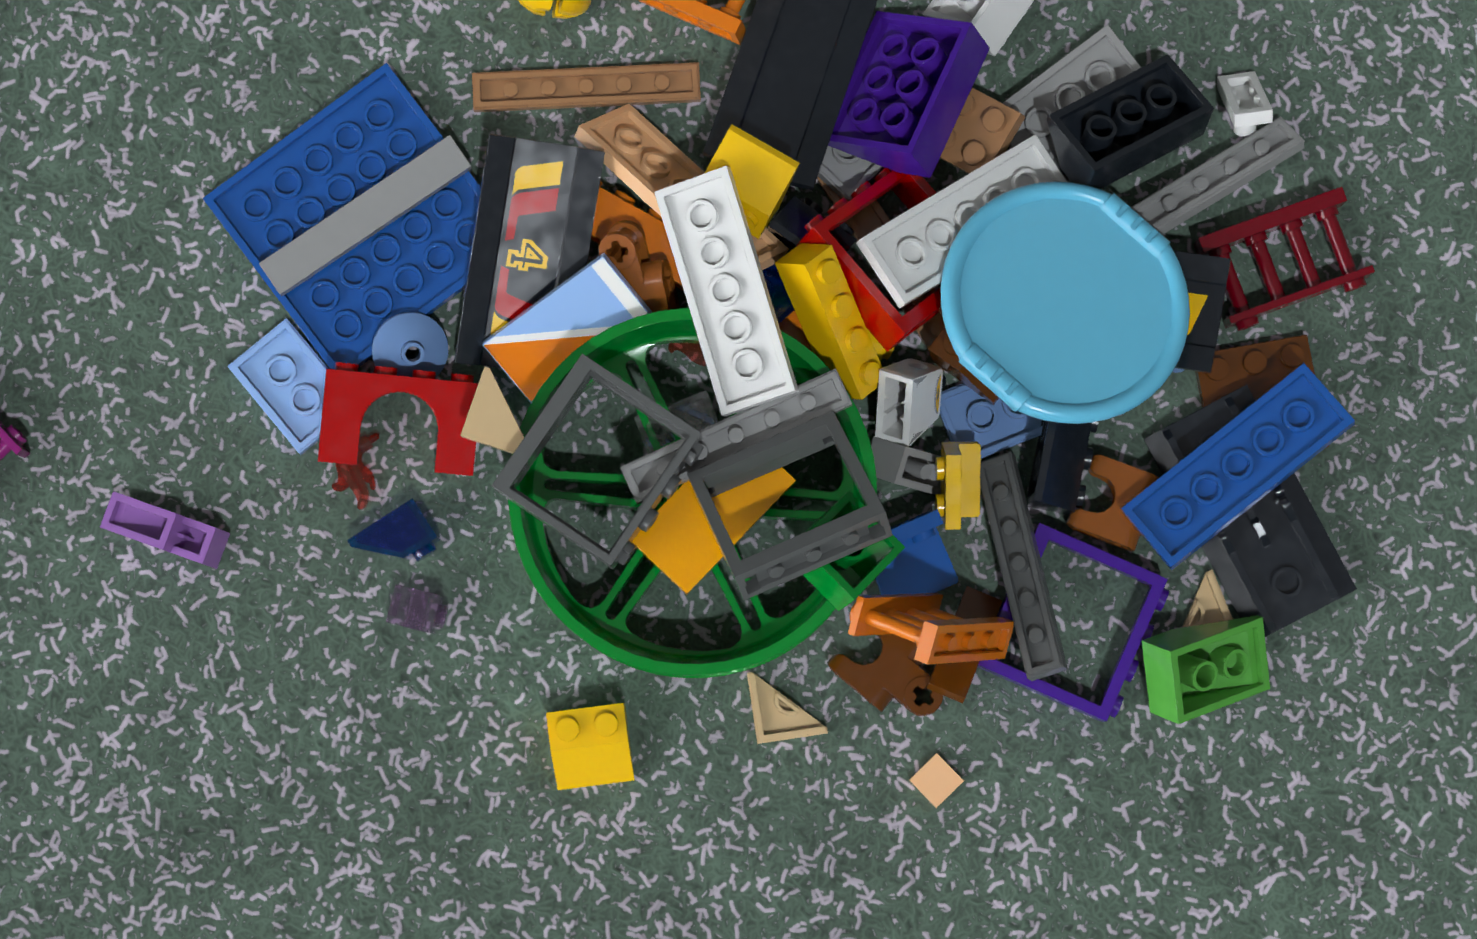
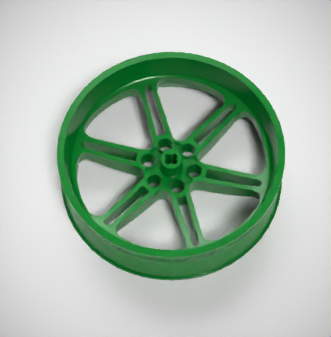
M690 309L663 310L634 317L608 328L573 351L553 371L530 404L520 426L523 436L525 437L582 354L621 378V380L633 388V383L627 372V366L631 363L636 364L655 402L669 411L647 368L646 357L649 351L657 345L668 343L700 344ZM781 331L797 386L831 371L816 354L795 338ZM591 379L585 387V389L583 390V392H585L589 387H591L596 382ZM851 399L852 406L835 415L877 494L876 469L869 436L860 413ZM635 408L654 451L681 439L672 433L675 441L661 447L648 417ZM545 447L516 488L545 509L549 503L557 500L637 510L642 502L637 504L635 499L546 489V483L551 480L627 486L628 484L623 474L569 472L550 469L544 461ZM842 458L843 481L837 490L827 492L789 488L781 496V498L837 502L850 490L866 506ZM664 498V500L657 505L655 510L657 511L668 499ZM508 499L510 523L516 548L525 571L547 606L572 632L590 646L613 660L632 668L656 675L676 678H710L750 670L792 650L812 635L836 609L815 589L795 610L783 617L772 618L764 612L758 596L755 595L750 600L761 623V628L759 630H752L718 564H716L711 571L740 624L742 631L741 640L731 648L713 651L681 650L657 645L632 634L627 627L626 621L630 613L662 571L656 565H654L615 619H608V610L645 555L637 549L605 600L593 608L584 607L575 600L560 577L548 547L545 524ZM769 509L760 519L817 521L826 511Z

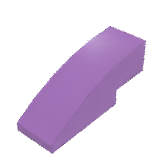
M114 491L100 525V528L215 569L218 568L230 533Z

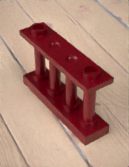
M1343 187L1202 236L1195 241L1193 245L1197 254L1230 258V260L1231 246L1245 242L1246 247H1251L1271 299L1268 303L1250 309L1231 260L1226 290L1235 314L1223 321L1225 329L1236 325L1237 330L1242 331L1259 324L1258 317L1341 287L1347 293L1367 285L1365 279L1375 272L1373 265L1357 270L1336 216L1340 214L1338 208L1348 201ZM1315 216L1318 222L1322 221L1343 275L1321 283L1301 228L1304 227L1302 221ZM1279 229L1282 235H1287L1307 287L1304 290L1287 296L1265 243L1268 240L1267 233Z

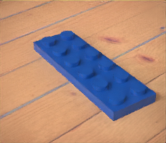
M1303 363L1123 506L1121 510L1167 566L1173 570L1354 426L1355 420Z

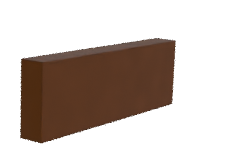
M967 586L955 616L963 619L997 617L1002 600ZM979 661L936 664L927 689L963 703Z

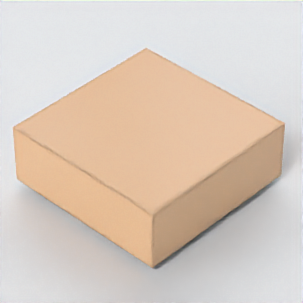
M937 753L909 779L935 808L964 782Z

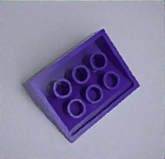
M877 11L866 33L828 146L898 173L931 178L990 49L972 22Z

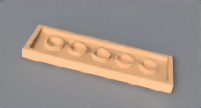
M630 104L579 125L574 136L586 148L604 151L603 164L660 216L661 213L655 197V191L705 173ZM767 228L759 239L752 236L762 270L774 265L775 262L786 255L789 249Z

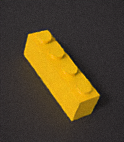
M801 243L775 262L776 268L812 352L830 370L836 368L851 399L862 400L878 387L879 370L883 367L832 245Z

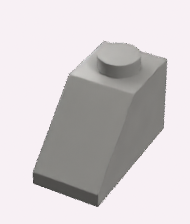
M875 436L873 437L871 448L874 455L877 478L934 495L941 494V480H936L935 458L941 456Z

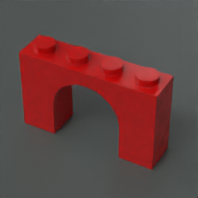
M341 362L335 363V369H326L318 462L358 465L361 425L367 409L374 401L384 395L402 392L422 399L432 409L436 417L438 438L434 472L473 476L476 442L460 436L478 383H474L473 375L452 373L451 381L435 379L436 372L413 370L412 377L397 376V368L374 366V373L358 372L359 364Z

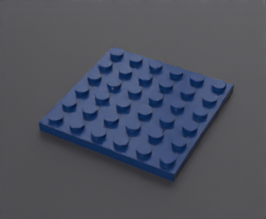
M387 63L203 197V200L330 369H335L336 362L359 364L360 367L372 358L374 336L387 319L404 312H417L429 316L466 287L481 189L469 171L284 296L278 293L259 265L261 261L444 139Z

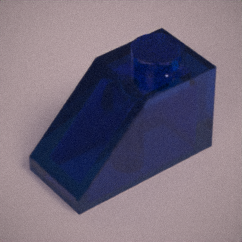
M412 498L347 541L356 550L408 561L415 557L417 562L437 550L434 544L441 539L418 503Z

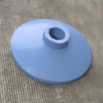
M404 312L390 317L379 327L372 342V358L375 366L397 368V376L412 377L413 370L436 372L437 377L443 370L448 357V341L440 325L429 316L417 312ZM412 346L419 349L418 356L414 359L406 358V350Z

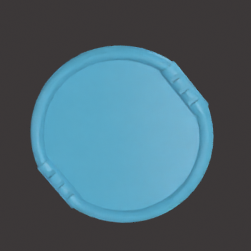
M1058 181L1039 182L1009 190L995 197L976 211L960 229L951 244L942 271L940 287L942 316L949 340L959 358L958 362L1013 411H1018L1044 421L1067 424L1093 423L1124 414L1150 398L1173 372L1184 349L1189 328L1190 306L1187 283L1177 256L1170 246L1171 242L1115 193L1111 194L1088 185Z

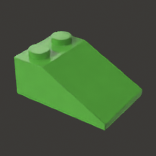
M1257 615L1171 629L1142 640L1150 713L1174 723L1181 724L1270 689L1263 617Z

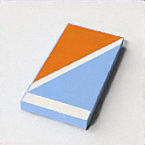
M602 253L486 338L482 345L531 403L553 371L573 351L608 328L634 317L652 313V311L607 255Z

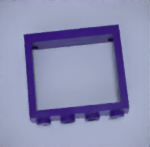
M1038 523L1035 526L1034 533L1040 558L1047 543L1051 542L1149 585L1148 592L1099 705L1040 679L1031 681L1027 679L1026 673L999 662L997 659L979 661L977 667L1096 720L1107 722L1109 716L1115 718L1120 710L1124 696L1119 695L1124 680L1131 682L1137 670L1139 661L1135 660L1134 657L1139 645H1142V640L1150 638L1154 625L1149 624L1154 610L1161 611L1167 600L1169 590L1164 587L1168 579ZM1006 593L997 617H1004L1013 621Z

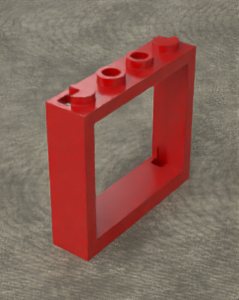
M885 168L874 178L876 183L871 185L869 181L864 182L851 194L853 199L847 201L843 197L827 211L829 216L823 218L819 214L807 223L805 229L808 233L796 247L801 243L832 245L866 328L888 352L942 311L940 288L902 316L830 233L891 189L908 209L936 194V191L922 176L898 173Z

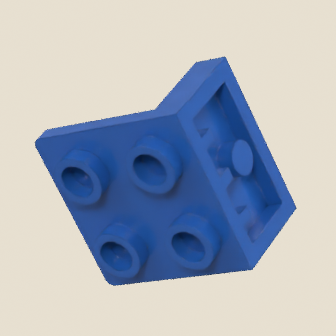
M938 509L927 511L891 527L892 534L905 548L875 578L881 595L935 593L958 582L956 572L936 528L944 524Z

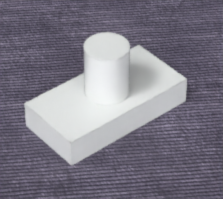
M1255 71L1217 76L1218 92L1233 123V131L1236 135L1249 136L1256 132V125L1273 123V109Z

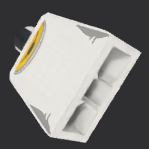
M905 359L879 370L875 437L909 447L938 419L941 406V392L946 385V378L941 367L915 359Z

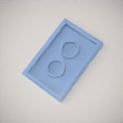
M286 318L227 367L296 451L302 455L320 440L326 369L329 368Z

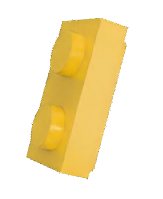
M977 441L941 442V457L935 458L936 480H941V494H935V510L938 509L945 530L961 529V517H978L980 515L981 446Z

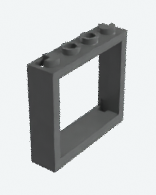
M582 354L491 486L495 491L614 570L618 562L624 566L634 553L637 545L632 542L640 530L647 532L654 524L659 515L655 508L663 496L669 500L682 481L677 476L684 465L692 466L702 453L704 446L699 444L703 439L702 433ZM591 379L684 440L609 551L516 489Z
M834 411L820 417H815L806 423L778 433L769 439L741 449L730 456L704 465L700 469L687 474L696 499L743 600L893 536L886 511ZM835 444L866 506L740 560L712 501V497ZM875 522L878 523V524H876V525H874V526L868 528V525H871V524H873V523H875ZM755 575V578L745 582V579Z

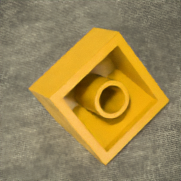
M732 124L705 173L724 166L731 168L750 233L759 239L779 209L800 163Z
M625 703L546 713L550 751L558 790L635 780Z

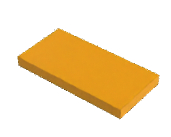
M783 467L712 497V501L733 545L796 482ZM690 481L685 482L657 510L659 515L647 532L640 530L632 542L686 595L723 558L722 552L696 499Z

